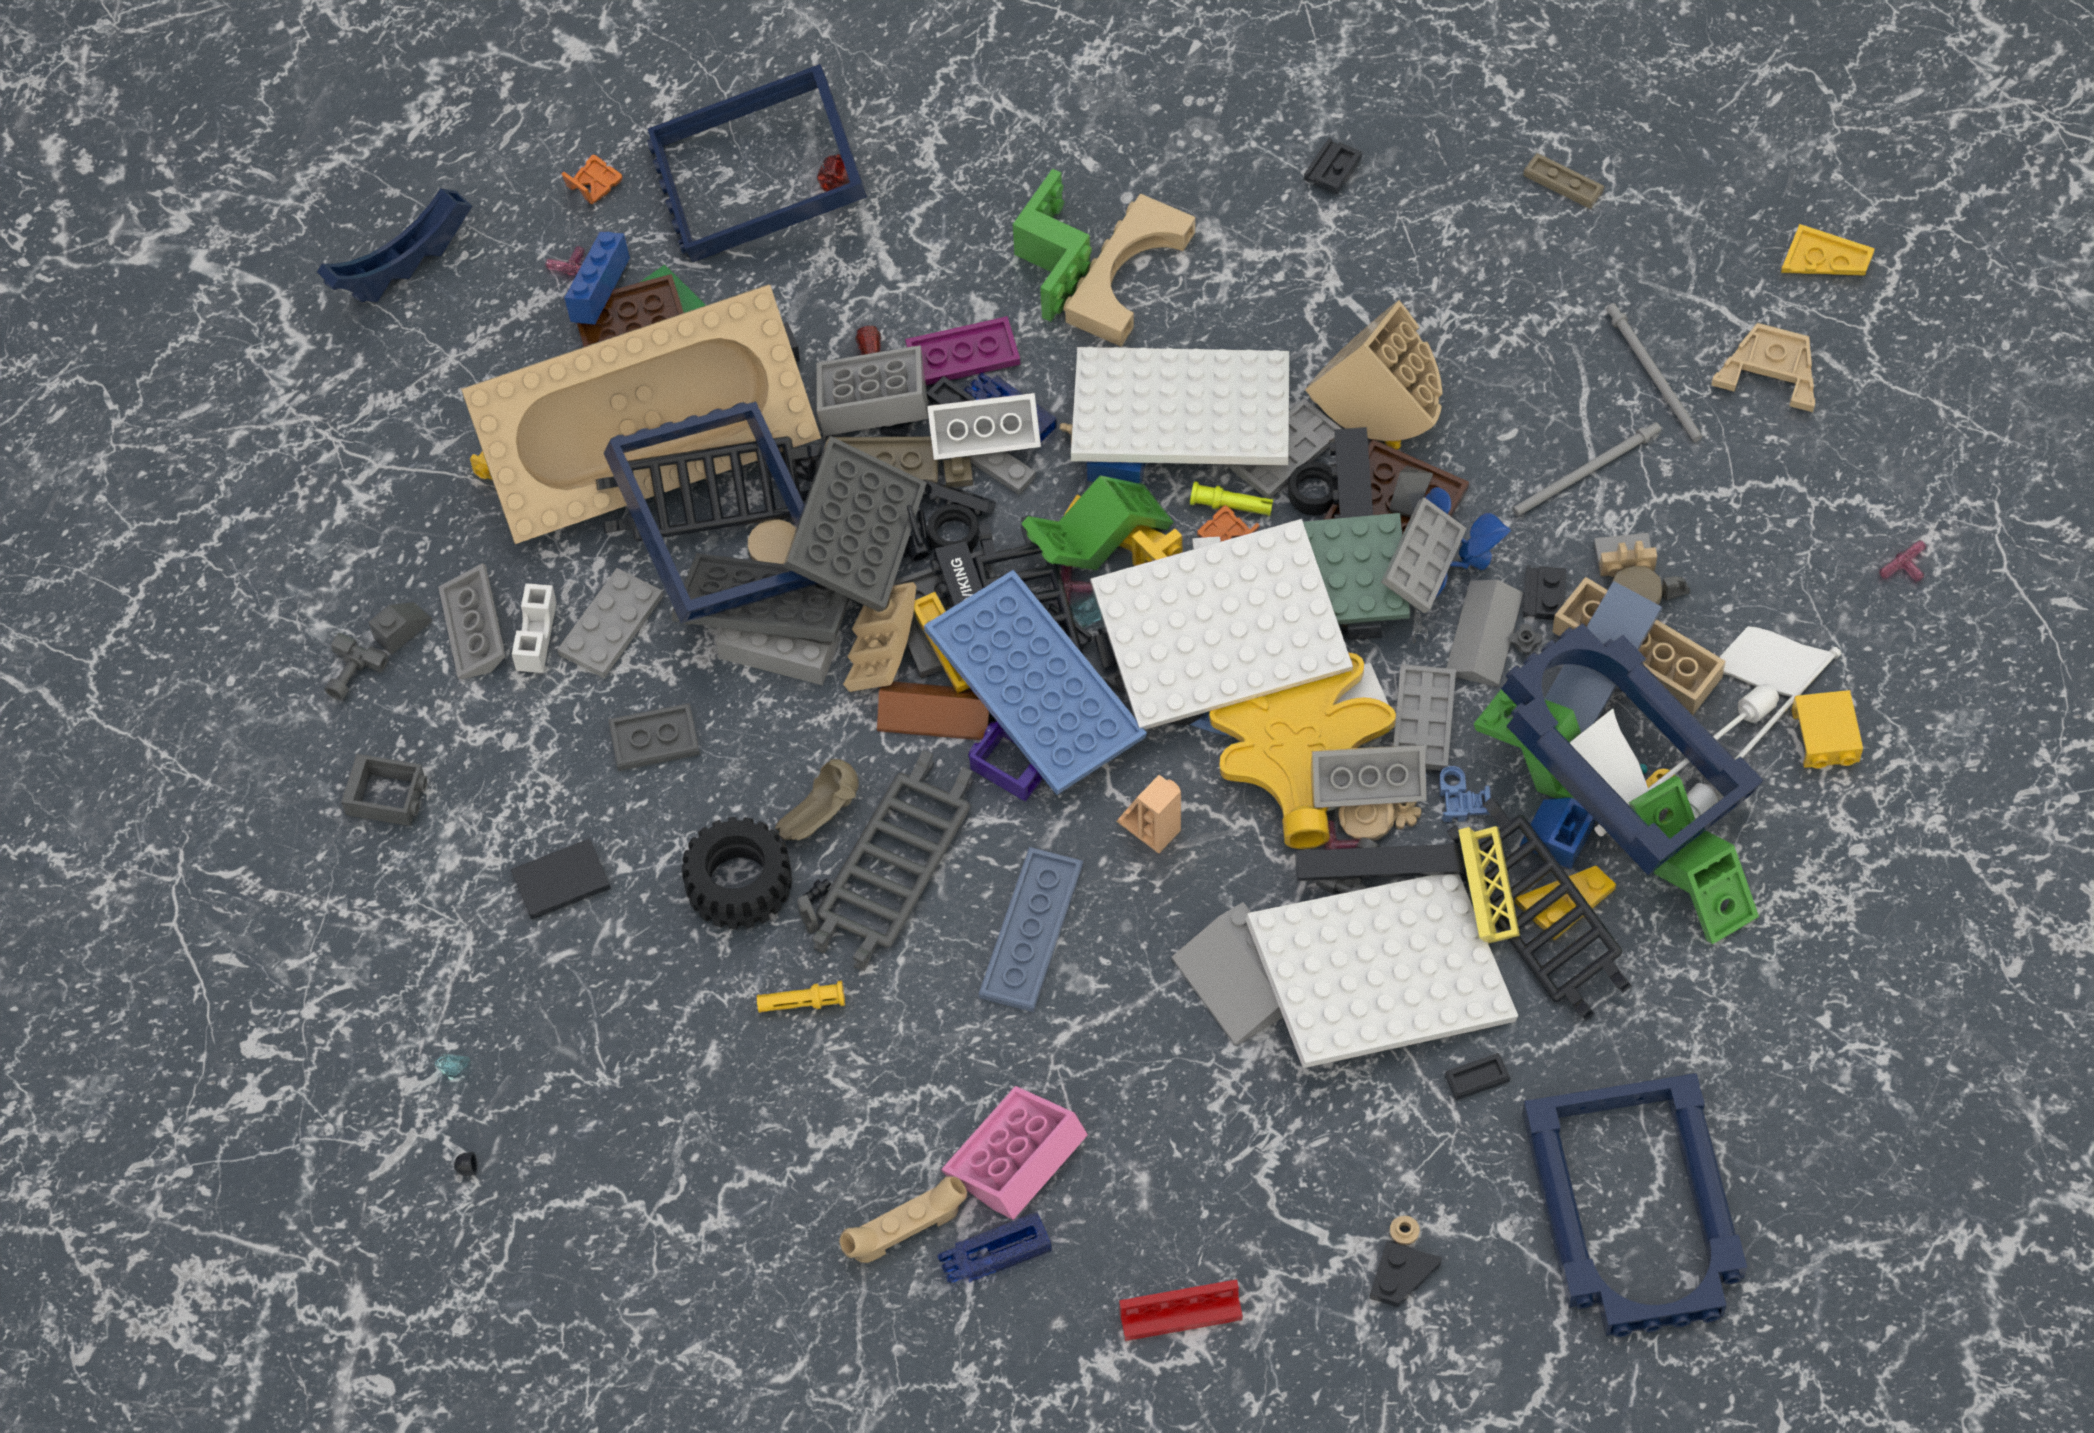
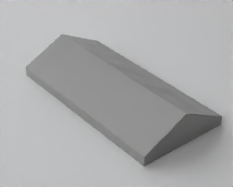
M482 563L438 587L457 677L459 679L491 673L506 656L486 565Z
M1500 580L1470 581L1446 667L1456 669V678L1499 687L1510 647L1509 637L1514 632L1523 592Z
M1425 745L1312 751L1311 785L1314 808L1427 801Z

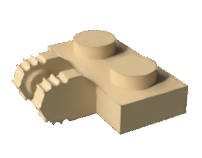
M1635 541L1634 550H1627L1625 542L1618 543L1617 551L1601 553L1599 563L1600 576L1615 577L1617 572L1633 566H1645L1655 571L1657 561L1656 547L1644 548L1642 541Z

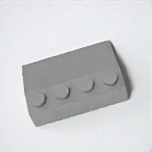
M921 345L817 363V414L823 436L839 435L858 430L864 431L870 428L928 419V400Z
M1244 902L1220 915L1172 956V961L1235 1046L1283 1018L1246 923V915L1251 913V911Z

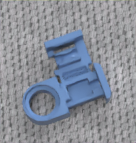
M1448 766L1441 771L1439 793L1440 796L1445 797L1446 812H1443L1442 816L1444 822H1452L1453 818H1457L1458 822H1465L1468 812L1469 815H1490L1488 810L1483 807L1482 796H1484L1485 802L1491 798L1489 786H1485V789L1480 791L1479 794H1474V792L1471 794V791L1466 793L1465 774L1459 767ZM1448 775H1454L1460 782L1455 786H1451L1444 781V778Z

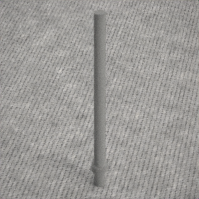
M1615 303L1608 305L1606 310L1612 318L1611 323L1613 326L1619 328L1693 442L1699 441L1703 437L1627 323V316L1620 312Z
M1655 422L1645 429L1641 427L1636 430L1635 435L1512 508L1513 513L1519 517L1637 445L1648 443L1652 436L1661 432L1660 425Z

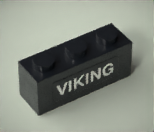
M966 541L935 548L934 560L930 561L933 575L938 576L940 583H938L939 593L942 599L946 598L948 603L946 611L983 588Z

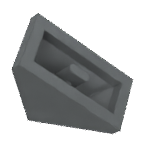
M1407 465L1399 473L1389 511L1411 518L1418 501L1426 494L1433 473Z

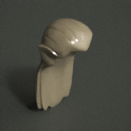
M831 759L820 769L819 776L814 779L813 789L810 794L776 824L775 829L780 831L781 839H784V841L805 839L832 819L841 808L847 807L852 799L856 797L855 794L859 787L858 776L853 767L841 759Z

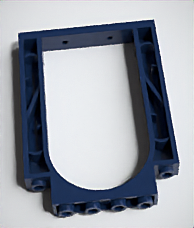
M1582 623L1574 630L1571 627L1566 629L1559 636L1557 642L1551 640L1542 648V653L1538 655L1534 652L1524 661V665L1521 668L1516 665L1506 674L1505 677L1508 680L1501 689L1517 705L1511 712L1513 718L1506 727L1647 875H1650L1749 798L1764 780L1741 756L1736 760L1643 664L1646 658L1624 635L1615 641L1609 639L1602 644ZM1574 664L1591 668L1609 678L1724 798L1671 839L1655 823L1648 826L1555 728L1558 725V721L1549 711L1542 693V676L1544 671L1558 665Z
M1697 1073L1524 1101L1522 1115L1568 1307L1577 1306L1579 1309H1585L1598 1303L1606 1336L1625 1337L1633 1331L1640 1330L1655 1332L1664 1326L1670 1325L1680 1328L1703 1320L1705 1323L1715 1322L1724 1316L1727 1306L1721 1282H1724L1726 1285L1735 1284L1745 1277L1747 1264L1739 1234L1736 1235L1724 1191L1704 1114L1705 1103ZM1668 1100L1708 1257L1707 1274L1692 1293L1672 1303L1647 1305L1622 1297L1603 1281L1596 1270L1593 1259L1589 1257L1560 1137L1561 1127L1558 1118Z

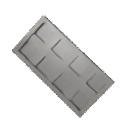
M1303 399L1289 411L1288 465L1230 464V469L1265 498L1271 499L1289 483L1290 475L1295 468L1303 463L1313 462L1330 447L1329 440L1335 439L1334 429L1342 428L1306 399Z
M1423 497L1418 501L1381 583L1421 612L1426 613L1432 607L1467 528Z
M616 568L557 649L558 655L605 678L664 596L663 591Z
M1401 664L1393 746L1424 744L1426 769L1442 771L1445 767H1448L1456 669Z

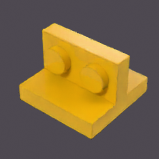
M1176 529L1172 530L1155 544L1141 530L1132 536L1134 566L1183 553L1182 535Z

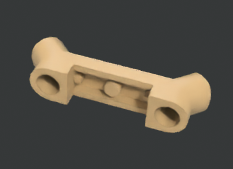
M946 1176L935 1188L860 1227L845 1229L839 1239L843 1253L849 1258H855L860 1262L868 1263L885 1255L887 1248L936 1223L939 1227L952 1220L958 1213L959 1205L967 1198L965 1185L957 1177Z

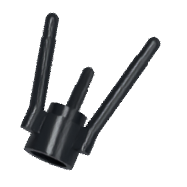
M907 505L914 534L908 538L903 557L907 558L910 556L911 561L918 562L928 558L931 555L932 549L928 540L924 512L922 510L918 512L921 528L920 534L911 505Z

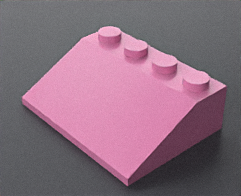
M1015 1086L941 1170L946 1176L959 1178L968 1192L991 1209L1014 1220L1088 1134L1074 1112Z

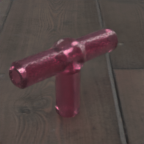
M577 246L569 261L548 258L545 266L548 269L563 271L568 275L577 274L582 266L579 262L585 250L583 247Z
M1918 540L1904 552H1899L1895 559L1879 570L1881 577L1888 578L1899 568L1903 567L1915 581L1919 582L1922 580L1924 573L1911 559L1926 549V544L1922 540Z
M1061 564V577L1069 605L1071 602V591L1093 592L1091 582L1071 581L1072 566Z
M1328 820L1330 838L1325 843L1326 850L1351 849L1357 846L1359 839L1337 840L1334 821Z

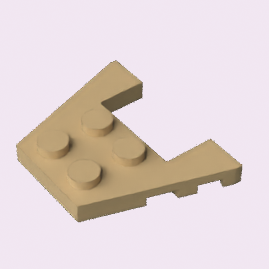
M1757 323L1740 343L1732 357L1726 360L1723 368L1713 376L1712 386L1735 392L1741 370L1750 371L1795 383L1790 406L1813 412L1815 398L1813 394L1814 384L1811 372L1812 362L1809 336Z

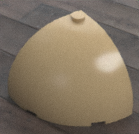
M1400 300L1355 336L1328 362L1305 389L1311 400L1317 403L1339 425L1346 429L1367 427V438L1382 441L1405 440L1424 433L1435 425L1442 407L1439 404V397L1442 395L1441 378L1434 355L1428 342H1422L1416 332L1419 329L1418 324Z

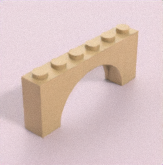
M1140 194L1135 202L1132 201L1129 204L1124 219L1117 222L1113 236L1110 240L1106 239L1099 257L1092 260L1088 274L1085 278L1081 277L1074 295L1067 298L1063 308L1066 314V323L1122 347L1134 328V313L1121 305L1113 294L1111 284L1116 272L1129 258L1148 249L1167 247L1184 251L1195 234V217Z

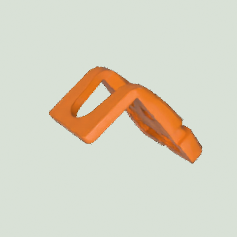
M591 155L585 162L586 165L580 168L574 178L565 172L562 173V177L568 188L571 190L578 188L584 199L590 204H594L608 194L613 186L616 187L623 178L621 173L611 166H607L606 162L596 155ZM584 185H591V192Z
M1224 505L1213 515V520H1208L1197 531V536L1200 538L1220 537V542L1233 537L1257 532L1260 525L1256 523L1249 529L1239 517L1237 518L1234 515V512L1227 505Z

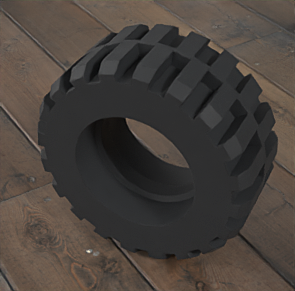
M729 817L727 822L721 823L720 820L712 822L713 827L709 829L704 827L698 831L699 837H693L688 843L689 850H685L683 854L682 876L690 905L694 911H699L700 917L705 921L712 919L713 925L721 928L724 924L729 925V929L737 930L738 926L746 925V929L754 927V923L757 921L763 924L770 920V913L775 915L782 909L781 902L785 903L790 895L792 871L787 847L784 841L780 840V835L773 829L769 831L768 825L761 821L755 824L752 818L744 817L743 821L737 820V817ZM733 858H748L756 861L763 867L761 875L753 883L742 888H725L711 880L715 869L723 862Z

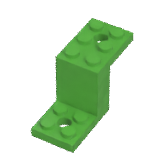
M1055 169L1050 171L1013 223L1014 255L1051 272L1040 287L1042 318L1050 322L1056 314H1060L1063 311L1064 304L1069 295H1074L1076 292V287L1081 277H1086L1088 274L1092 250L1089 234L1053 218L1055 214L1061 212L1064 206V200H1062L1064 188L1062 174Z
M1099 476L1059 522L1028 516L1021 524L1027 530L1028 538L1043 551L1042 556L1049 563L1097 570L1137 525L1168 530L1174 522L1144 484Z
M1501 689L1474 722L1476 731L1521 748L1537 792L1555 799L1574 798L1506 727L1513 717L1507 718L1517 705ZM1544 699L1549 711L1558 721V725L1555 728L1570 743L1581 734L1574 711Z
M1677 776L1671 777L1628 802L1629 806L1648 826L1655 823L1669 839L1695 820L1682 780ZM1667 808L1666 818L1659 821V813L1662 809ZM1708 831L1702 833L1654 871L1655 875L1690 893L1706 940L1711 944L1718 942L1759 917L1735 846ZM1725 899H1729L1727 908L1721 911V903Z

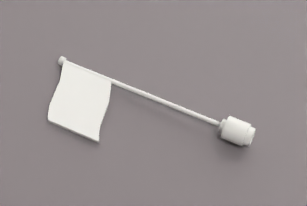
M1748 626L1720 656L1721 659L1726 661L1723 674L1735 677L1756 687L1769 684L1775 688L1778 694L1790 697L1738 754L1735 760L1740 756L1743 758L1793 704L1794 697L1801 695L1834 658L1837 659L1841 655V651L1837 647H1832L1830 651L1802 645L1769 630ZM1697 783L1687 793L1695 819L1718 802L1717 793L1712 784Z
M1769 684L1759 685L1739 700L1738 711L1740 715L1713 737L1718 740L1743 719L1757 723L1776 707L1779 695L1775 688ZM1611 709L1570 742L1627 803L1668 780L1690 762L1685 758L1648 788L1639 762L1620 731L1614 709ZM1600 825L1595 827V831L1599 836L1607 833Z

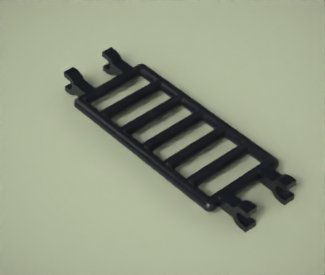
M789 436L773 438L777 447L783 448L786 467L802 501L805 502L809 490L800 491L795 459L821 456L823 452L822 445L793 448L792 439ZM756 441L628 461L633 475L635 470L650 468L659 523L658 529L662 538L791 518L787 507L776 509L770 470ZM756 452L766 511L750 513L740 454ZM730 456L739 515L723 517L714 458ZM703 460L713 519L696 521L687 462ZM676 464L686 523L670 526L660 467ZM614 476L595 480L597 490L618 487ZM631 513L630 518L603 522L604 533L632 529L634 539L636 541H643Z
M1028 516L1021 517V523H1022ZM989 524L978 526L980 533L978 538L984 554L975 556L973 563L982 588L1004 576L988 578L985 565L1043 552L1037 544L1028 538L1027 530L1023 525H1020L1026 546L997 552ZM1046 561L1047 566L1016 572L1023 582L1050 576L1054 589L1033 594L1040 603L1057 600L1060 613L1052 614L1051 616L1057 624L1064 623L1067 636L1084 655L1058 564H1051Z
M1491 797L1483 805L1500 826L1501 842L1518 829L1521 830L1528 840L1505 858L1507 871L1534 850L1544 862L1511 887L1513 900L1550 872L1560 883L1551 892L1516 917L1518 928L1521 929L1566 894L1576 905V907L1527 944H1525L1520 936L1509 938L1508 940L1552 1001L1560 1002L1567 997L1578 1014L1584 1020H1588L1595 1013L1583 999L1577 988L1604 969L1622 993L1632 987L1614 963V960L1621 956L1622 949L1523 815H1518L1510 821L1498 802H1495ZM1454 825L1447 833L1456 844H1461L1459 828L1457 825ZM1493 836L1479 844L1481 851L1488 853L1494 845ZM1496 865L1485 873V877L1493 881L1499 872V866ZM1467 873L1461 874L1466 880V882L1469 884ZM1504 893L1495 900L1490 896V903L1499 908L1505 898ZM1501 914L1496 922L1503 932L1511 930L1509 920ZM1584 916L1592 929L1541 966L1533 953L1580 917ZM1600 938L1608 951L1561 987L1557 988L1549 975Z

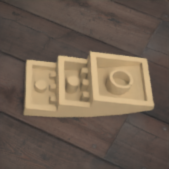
M914 582L894 585L886 608L883 611L878 612L865 605L863 606L852 628L853 632L857 635V639L848 655L853 666L843 684L849 692L892 684L909 637L916 594Z

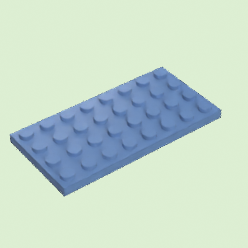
M1014 570L924 625V631L1056 795L1146 738L1147 732L1143 728L1139 729L1134 716Z

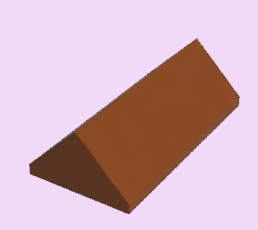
M893 681L891 685L882 686L879 690L877 731L982 740L985 730L990 724L991 713L971 688L957 693L952 686Z

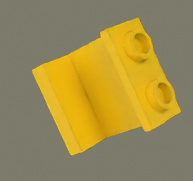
M1850 690L1795 696L1791 710L1793 719H1799L1806 751L1803 760L1804 768L1813 767L1820 769L1828 765L1841 764L1848 766L1860 762L1863 745Z

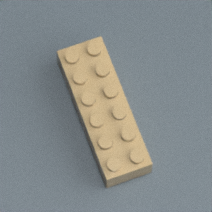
M1585 577L1555 614L1552 632L1560 636L1569 627L1574 630L1582 623L1587 627L1608 590ZM1658 620L1655 621L1639 649V652L1646 658L1643 664L1692 715L1695 714L1723 677L1725 660Z

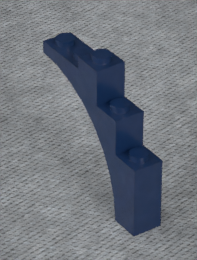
M440 188L418 218L387 244L351 261L337 264H321L317 273L324 279V284L333 290L346 289L352 292V296L356 300L363 303L366 301L378 302L392 279H410L424 256H442L473 206L457 191Z

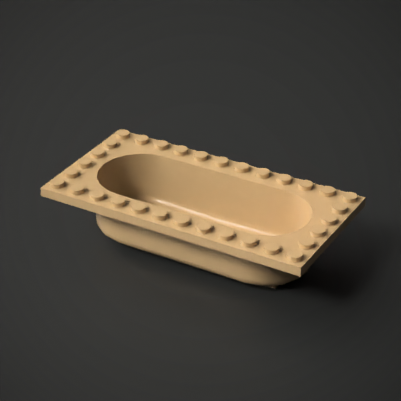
M770 284L461 388L515 544L627 506L619 487L597 490L595 481L599 478L613 477L603 453L610 439L617 435L628 436L643 428L650 430L658 428L666 422L677 423L692 415L699 417L707 415L715 409L725 410L741 402L748 404L756 401L773 438L789 436L792 439L793 448L821 438ZM747 420L626 452L624 455L627 461L756 440ZM778 448L779 452H783V448ZM756 452L740 454L742 465L757 461ZM730 456L714 458L716 474L732 469ZM703 460L687 462L690 483L706 478ZM676 464L661 466L664 492L679 488ZM650 468L635 470L634 477L644 499L653 497L654 492Z

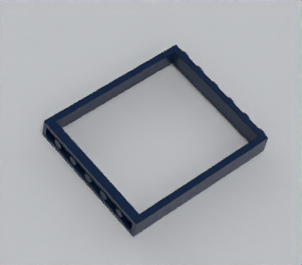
M821 64L648 128L651 139L647 140V144L651 154H656L657 159L653 160L657 173H662L663 179H660L659 182L663 193H668L669 199L665 200L670 214H675L672 224L676 234L681 233L682 239L678 240L683 255L688 253L692 263L867 198ZM818 88L850 183L694 241L664 146Z
M756 401L748 404L741 402L725 410L715 409L707 415L699 417L692 415L677 423L666 422L658 428L650 430L643 428L628 436L617 435L610 439L603 453L680 623L819 584L794 571H788L690 599L624 455L626 452L747 420L797 527L804 503Z

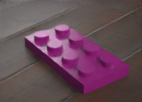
M1008 316L905 339L906 348L921 345L926 386L936 384L943 376L948 380H954L1021 364Z

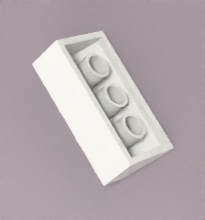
M1035 393L927 406L934 460L1041 447Z

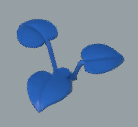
M1433 488L1425 498L1448 514L1451 509L1449 494L1442 488ZM1492 513L1481 515L1471 527V538L1468 541L1464 538L1461 540L1463 545L1459 549V556L1462 562L1452 561L1450 566L1467 569L1470 565L1478 570H1484L1491 562L1492 554L1489 550L1511 532V529ZM1447 573L1437 593V596L1441 593V591L1444 589L1446 585Z

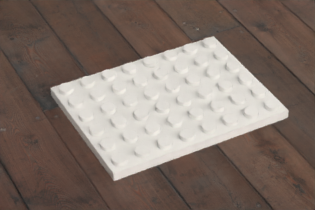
M1077 347L1071 461L1288 465L1289 351Z
M1302 519L1091 578V585L1139 729L1143 728L1146 730L1353 669Z
M1459 874L1430 875L1247 913L1246 923L1303 1068L1516 1022L1518 1018L1517 1011L1488 942H1484L1479 938L1474 909Z

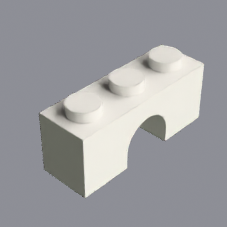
M525 584L521 604L523 613L522 630H516L512 650L516 671L544 672L557 604L554 589L551 585Z

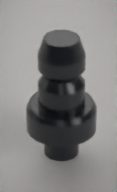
M827 878L822 882L818 879L813 883L814 887L804 895L807 894L811 903L814 901V898H818L820 895L825 896L828 892L827 888L832 884Z

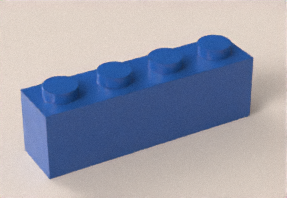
M599 232L564 297L570 322L596 324L630 259L623 233Z

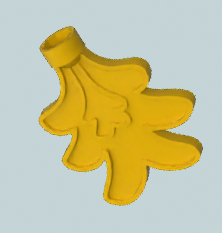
M1348 652L1353 665L1351 671L1215 709L1209 713L1210 723L1213 728L1240 741L1239 743L1231 744L1221 754L1219 764L1221 776L1229 781L1258 785L1272 794L1283 812L1284 842L1288 847L1294 849L1316 848L1325 844L1330 838L1326 814L1329 807L1314 808L1311 785L1312 751L1355 749L1388 733L1394 728L1396 723L1395 710L1385 702L1374 698H1354L1336 704L1364 676L1363 659L1354 653Z

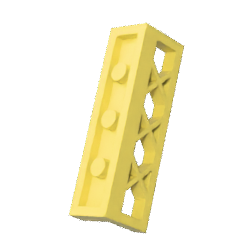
M1495 826L1476 832L1470 827L1459 829L1479 938L1489 944L1520 936L1499 828ZM1493 836L1494 845L1489 853L1486 854L1480 850L1478 839ZM1481 855H1483L1484 857H1486L1483 862H1482V857H1481ZM1490 861L1499 866V872L1493 881L1485 877L1484 872ZM1495 888L1503 891L1505 896L1499 908L1490 903L1489 897ZM1506 906H1507V912H1508V914L1504 912V909L1506 908ZM1502 914L1509 919L1511 930L1496 933L1495 923Z

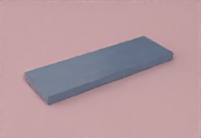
M1613 581L1588 623L1587 628L1602 644L1609 639L1615 641L1624 635L1639 650L1663 608ZM1564 664L1544 699L1572 709L1582 733L1599 719L1617 685L1603 674L1581 665Z
M1029 847L979 991L980 999L1034 1013L1083 868L1082 860Z

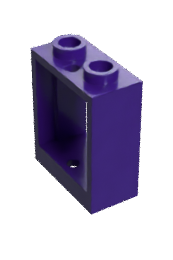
M997 721L995 723L991 722L986 728L980 743L976 742L969 751L970 769L1026 802L1043 780V777L1031 763L1017 780L985 761L1003 737L1014 743Z

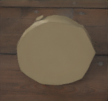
M1645 566L1627 567L1617 572L1613 579L1618 584L1656 604H1659L1662 599L1661 578Z

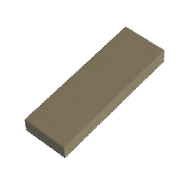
M1539 153L1535 154L1524 169L1523 176L1589 209L1593 207L1604 192L1603 185Z

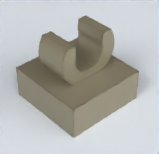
M953 457L949 460H943L946 485L952 487L973 485L970 457Z

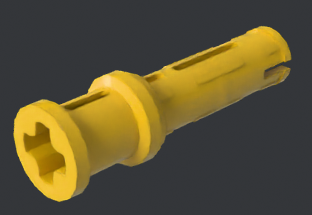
M842 980L832 985L819 986L818 983L813 984L810 989L757 995L759 1013L813 1006L816 1009L833 1004L845 1006Z

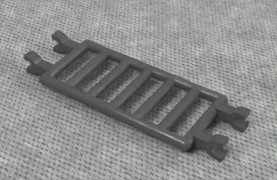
M923 750L910 776L904 773H898L817 909V917L825 922L812 939L815 942V950L825 953L837 927H840L865 938L861 947L857 949L853 956V960L856 961L854 967L865 971L878 945L885 948L892 946L971 808L970 802L962 798L974 782V779L971 778L973 775L972 770L962 767L950 793L922 782L926 774L934 766V762L931 761L933 754ZM904 785L957 808V811L951 821H948L896 798L902 786ZM890 808L941 829L944 833L938 844L884 821L883 819ZM879 830L931 853V856L925 866H922L870 843L876 831ZM863 853H867L919 877L912 889L857 866V863ZM850 875L900 896L905 901L897 912L843 887ZM836 899H842L891 921L892 923L886 934L879 933L830 911Z

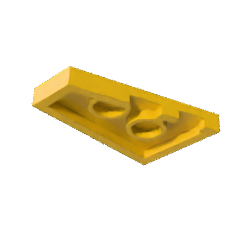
M1799 224L1781 273L1865 275L1875 248Z
M1597 866L1569 876L1592 909L1616 888V883ZM1555 881L1520 895L1515 899L1514 903L1521 910L1525 911L1560 885V883ZM1566 894L1535 917L1533 921L1545 930L1576 907V905ZM1576 920L1574 923H1572L1570 926H1568L1566 929H1564L1562 932L1556 935L1553 938V940H1556L1560 935H1562L1578 920Z

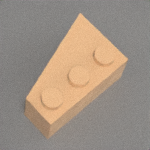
M1158 775L1116 822L1157 853H1160L1181 831V791L1179 786L1174 781L1166 780Z

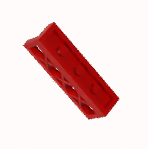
M1237 1279L1119 1300V1314L1125 1341L1243 1320Z

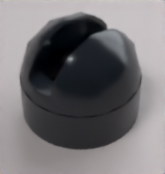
M475 1153L459 1154L454 1162L456 1172L462 1176L477 1174L478 1165Z

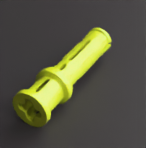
M1194 481L1190 505L1198 503L1212 506V509L1215 510L1227 505L1232 509L1270 516L1273 499L1224 491L1221 486L1217 485L1215 488L1199 485V482Z

